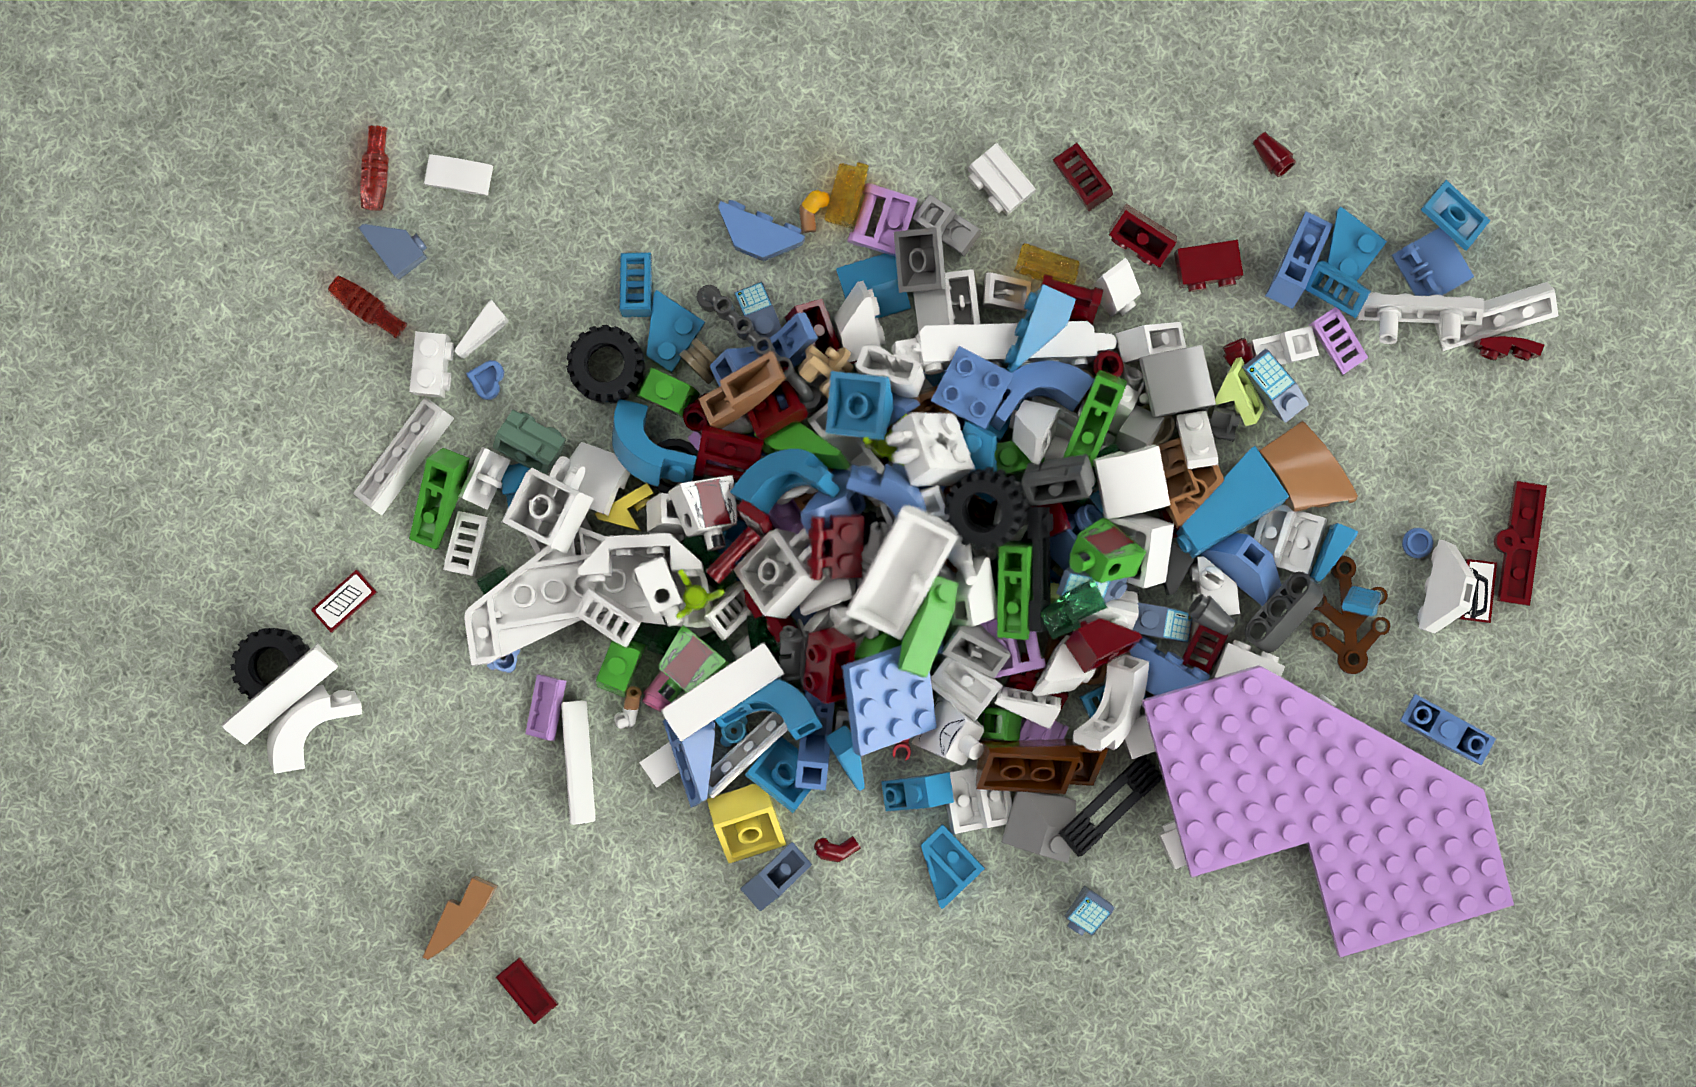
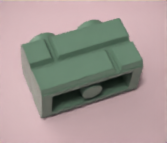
M512 410L498 430L492 448L529 469L534 468L548 475L563 451L566 438L562 437V434L553 427L546 428L540 425L530 414Z

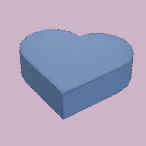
M487 361L467 372L466 375L481 398L492 400L500 392L499 382L504 377V369L496 361Z

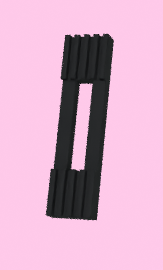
M1027 507L1028 538H1032L1033 600L1029 601V632L1051 631V624L1055 623L1054 607H1051L1050 531H1053V514H1050L1049 507Z
M1147 755L1138 757L1059 832L1077 857L1083 856L1103 837L1104 833L1163 779V776L1159 775V770H1155V765H1151V760H1147ZM1127 783L1133 792L1094 828V823H1090V817Z

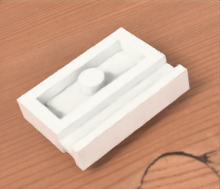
M949 656L945 658L931 677L932 688L973 721L977 720L1003 686L995 679Z

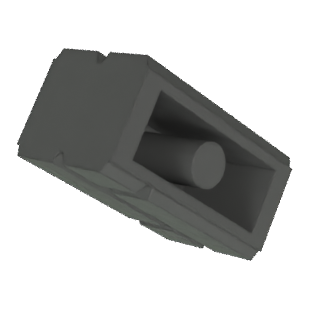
M1083 454L1046 460L1043 463L1040 462V464L1028 463L1022 479V486L1030 507L1090 498L1095 475L1088 455Z

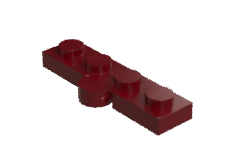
M1521 481L1514 482L1508 528L1499 531L1494 537L1495 548L1499 552L1504 553L1498 602L1530 606L1547 485Z

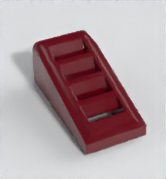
M1075 143L1052 159L1088 212L1113 196L1112 187L1078 143ZM1079 156L1081 160L1068 169L1065 167L1064 164ZM1082 167H1087V170L1074 178L1072 176L1073 173ZM1091 176L1094 177V180L1083 188L1080 187L1079 184ZM1098 186L1101 187L1100 189L1092 193L1090 196H1087L1089 192H1091Z
M1198 624L1182 657L1184 660L1182 664L1185 666L1189 664L1209 674L1228 634L1224 636ZM1205 631L1218 637L1217 642L1201 635L1202 632ZM1197 642L1212 648V652L1209 653L1196 647ZM1194 653L1208 660L1206 665L1190 658L1191 654Z

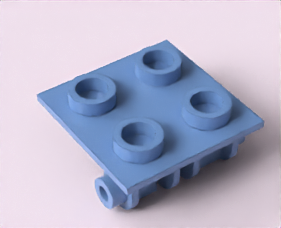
M1440 227L1391 255L1415 296L1444 295L1474 277L1452 238Z
M959 346L931 401L986 430L1014 374Z

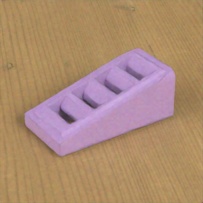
M1333 308L1309 324L1342 375L1368 358L1338 308ZM1334 319L1337 325L1325 332L1323 326ZM1341 329L1344 335L1331 342L1329 337ZM1348 340L1350 345L1337 352L1335 347ZM1355 350L1357 355L1343 363L1341 358Z

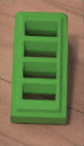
M986 707L977 718V721L982 725L983 713H985L984 733L981 738L1018 741L1020 739L1022 718L1020 715L1007 709ZM995 714H996V715H997V719H996V730H995V732H994V722H995Z

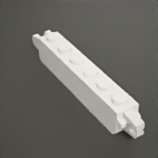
M1069 321L1067 326L1019 368L1038 361H1058L1079 369L1086 368L1101 352L1114 350L1118 341L1112 333H1095L1094 326L1088 321ZM1018 323L924 326L914 338L896 341L892 345L893 355L902 354L916 359L926 374H938L947 370L959 346L1001 368H1007L1009 363L1005 362V358L1011 345L1015 346L1018 336H1015L1014 333Z

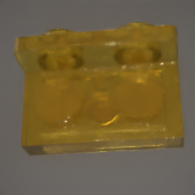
M857 162L856 167L844 163L839 164L824 218L825 222L853 229L868 176L869 165Z
M1024 243L1013 272L1042 281L1044 274L1053 276L1054 280L1074 285L1080 262Z

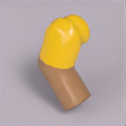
M814 190L801 203L799 207L801 233L816 232L815 213L820 208L828 206L830 201L829 195L825 191Z

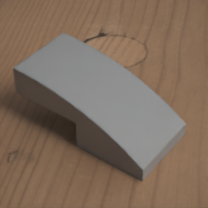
M932 195L927 197L912 218L923 228L941 227L942 242L963 257H965L982 234L978 227L956 214L952 208Z

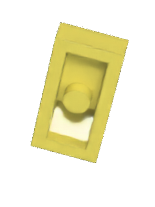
M646 483L615 501L608 516L599 512L595 513V516L600 521L641 531L629 510L635 508L637 512L645 508L646 502L655 493L650 485Z

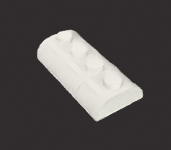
M903 506L845 614L901 640L958 538L957 531L947 522L913 506Z

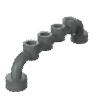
M705 285L699 289L697 301L700 307L708 312L716 311L720 319L727 320L734 327L738 337L742 340H747L754 347L758 357L773 351L781 369L789 367L787 371L783 372L785 376L784 381H788L797 391L800 403L805 405L808 413L817 411L822 405V397L819 390L805 383L795 372L791 360L786 357H780L775 352L771 340L767 337H760L755 331L751 320L748 317L740 316L735 311L731 300L726 296H722L716 286ZM723 306H728L726 310H721ZM748 326L746 330H740L742 327ZM768 346L767 350L760 351L762 347Z

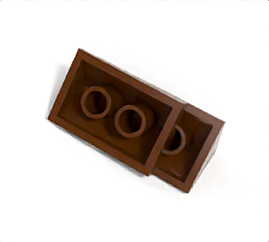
M1073 739L979 741L983 744L984 751L977 762L976 789L1066 794L1069 785L1094 786L1108 748L1105 747L1101 751H1092L1083 745L1074 743Z

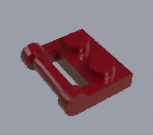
M1044 274L1041 286L1044 284L1076 299L1069 321H1088L1093 325L1104 289L1098 287L1089 289L1054 280L1053 276Z
M783 367L782 372L787 371L789 367ZM783 381L780 384L789 406L787 409L781 410L773 391L762 402L747 412L755 434L761 440H764L790 423L800 422L808 416L805 405L800 403L795 389L788 381Z
M705 425L702 430L694 475L699 477L708 475L716 478L733 475L734 482L736 483L745 472L710 464L708 460L748 470L761 459L764 440Z
M748 526L706 570V573L720 584L736 567L734 563L741 556L745 558L762 538Z

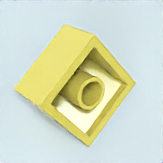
M751 784L707 799L713 826L728 864L786 845L772 798L758 785Z

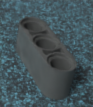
M1298 571L1293 573L1248 622L1244 631L1246 639L1264 652L1271 653L1276 651L1320 603L1324 594L1322 586L1304 572Z

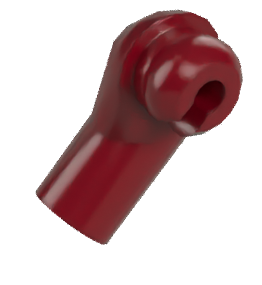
M854 836L840 845L830 843L827 838H820L814 844V849L817 851L816 855L820 859L837 863L861 849Z

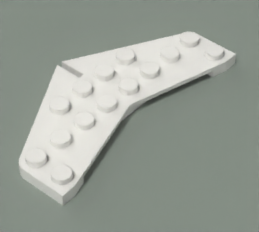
M580 527L578 532L582 555H577L575 539L567 554L550 546L545 547L466 610L464 619L471 665L489 664L582 620L574 613L589 587L643 616L641 622L665 625L660 612L652 613L634 570L636 565L660 555H647V551L643 550L634 551V556L617 557L616 552H611L612 577H605V582L587 583L586 578H581L578 575V568L607 536ZM665 557L671 571V559ZM671 571L682 598V603L677 604L679 611H681L686 606L683 600L686 586L681 578H679V574ZM697 572V577L689 578L693 585H700L707 593H710L708 580L703 572ZM660 588L656 591L659 600H666L669 597L665 588ZM592 600L587 612L592 614L598 602ZM708 601L707 605L701 610H692L689 615L683 617L684 621L673 626L682 627L684 625L687 628L695 629L711 627L704 618L712 608L711 601ZM603 606L598 617L604 618L608 609ZM613 614L611 619H618L619 616Z

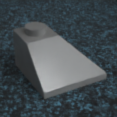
M941 227L894 232L899 293L946 289Z
M1016 791L1001 842L1068 863L1072 849L1059 832L1076 817V800L1053 793Z

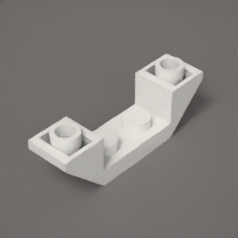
M670 533L608 536L578 568V575L581 578H586L587 583L605 582V577H612L611 552H616L617 557H630L635 555L634 551L647 550V555L665 554V549H670L671 571L678 573L679 569H683L688 578L697 577V572H704V565Z

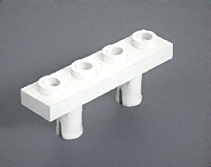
M1371 292L1358 315V320L1380 321L1379 341L1383 344L1397 342L1398 322L1442 323L1441 343L1447 347H1454L1460 343L1461 324L1482 325L1484 298L1472 296L1444 297L1442 295L1413 296L1407 293L1386 295Z

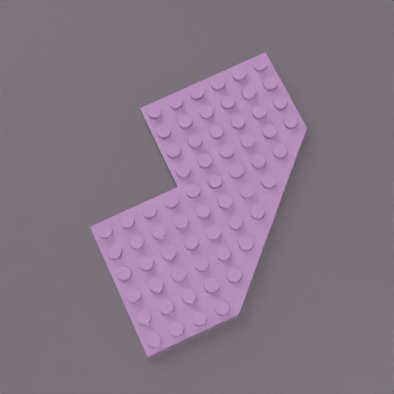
M1260 665L1142 700L1191 877L1307 843L1335 949L1340 958L1514 905L1484 789Z

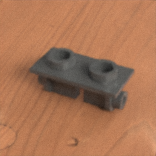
M1208 407L1187 410L1176 415L1208 411ZM1214 407L1212 414L1207 413L1213 437L1234 442L1240 415L1235 414L1234 410Z
M798 619L797 628L785 626L780 632V655H790L779 656V666L785 673L780 676L782 681L790 683L793 679H799L803 687L806 649L810 631H805L801 619Z

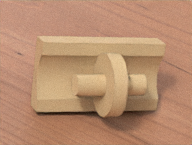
M810 344L805 350L806 358L798 368L799 374L810 383L820 373L827 377L819 388L823 395L829 399L831 371H846L849 373L853 369V365L848 362L851 352L845 347L837 352L832 347H829L825 351L827 355L825 356L815 346Z

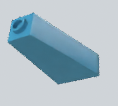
M1256 446L1252 447L1224 477V482L1176 532L1179 547L1183 552L1189 553L1192 559L1281 506L1289 497Z

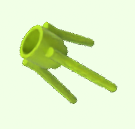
M904 414L897 422H899L908 414ZM891 428L886 432L884 440L872 439L871 441L868 437L863 438L867 449H871L875 456L879 458H888L890 462H894L892 456L898 446H889L886 437L893 433Z
M679 569L678 574L686 586L683 594L686 606L676 614V618L681 619L689 615L692 610L703 609L708 601H714L716 598L724 595V590L720 589L707 593L702 586L693 585L684 570Z

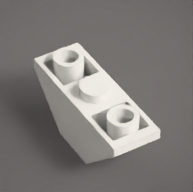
M1440 539L1438 546L1432 552L1431 560L1433 567L1431 576L1425 582V602L1418 613L1419 629L1430 633H1437L1471 609L1477 579L1456 545Z

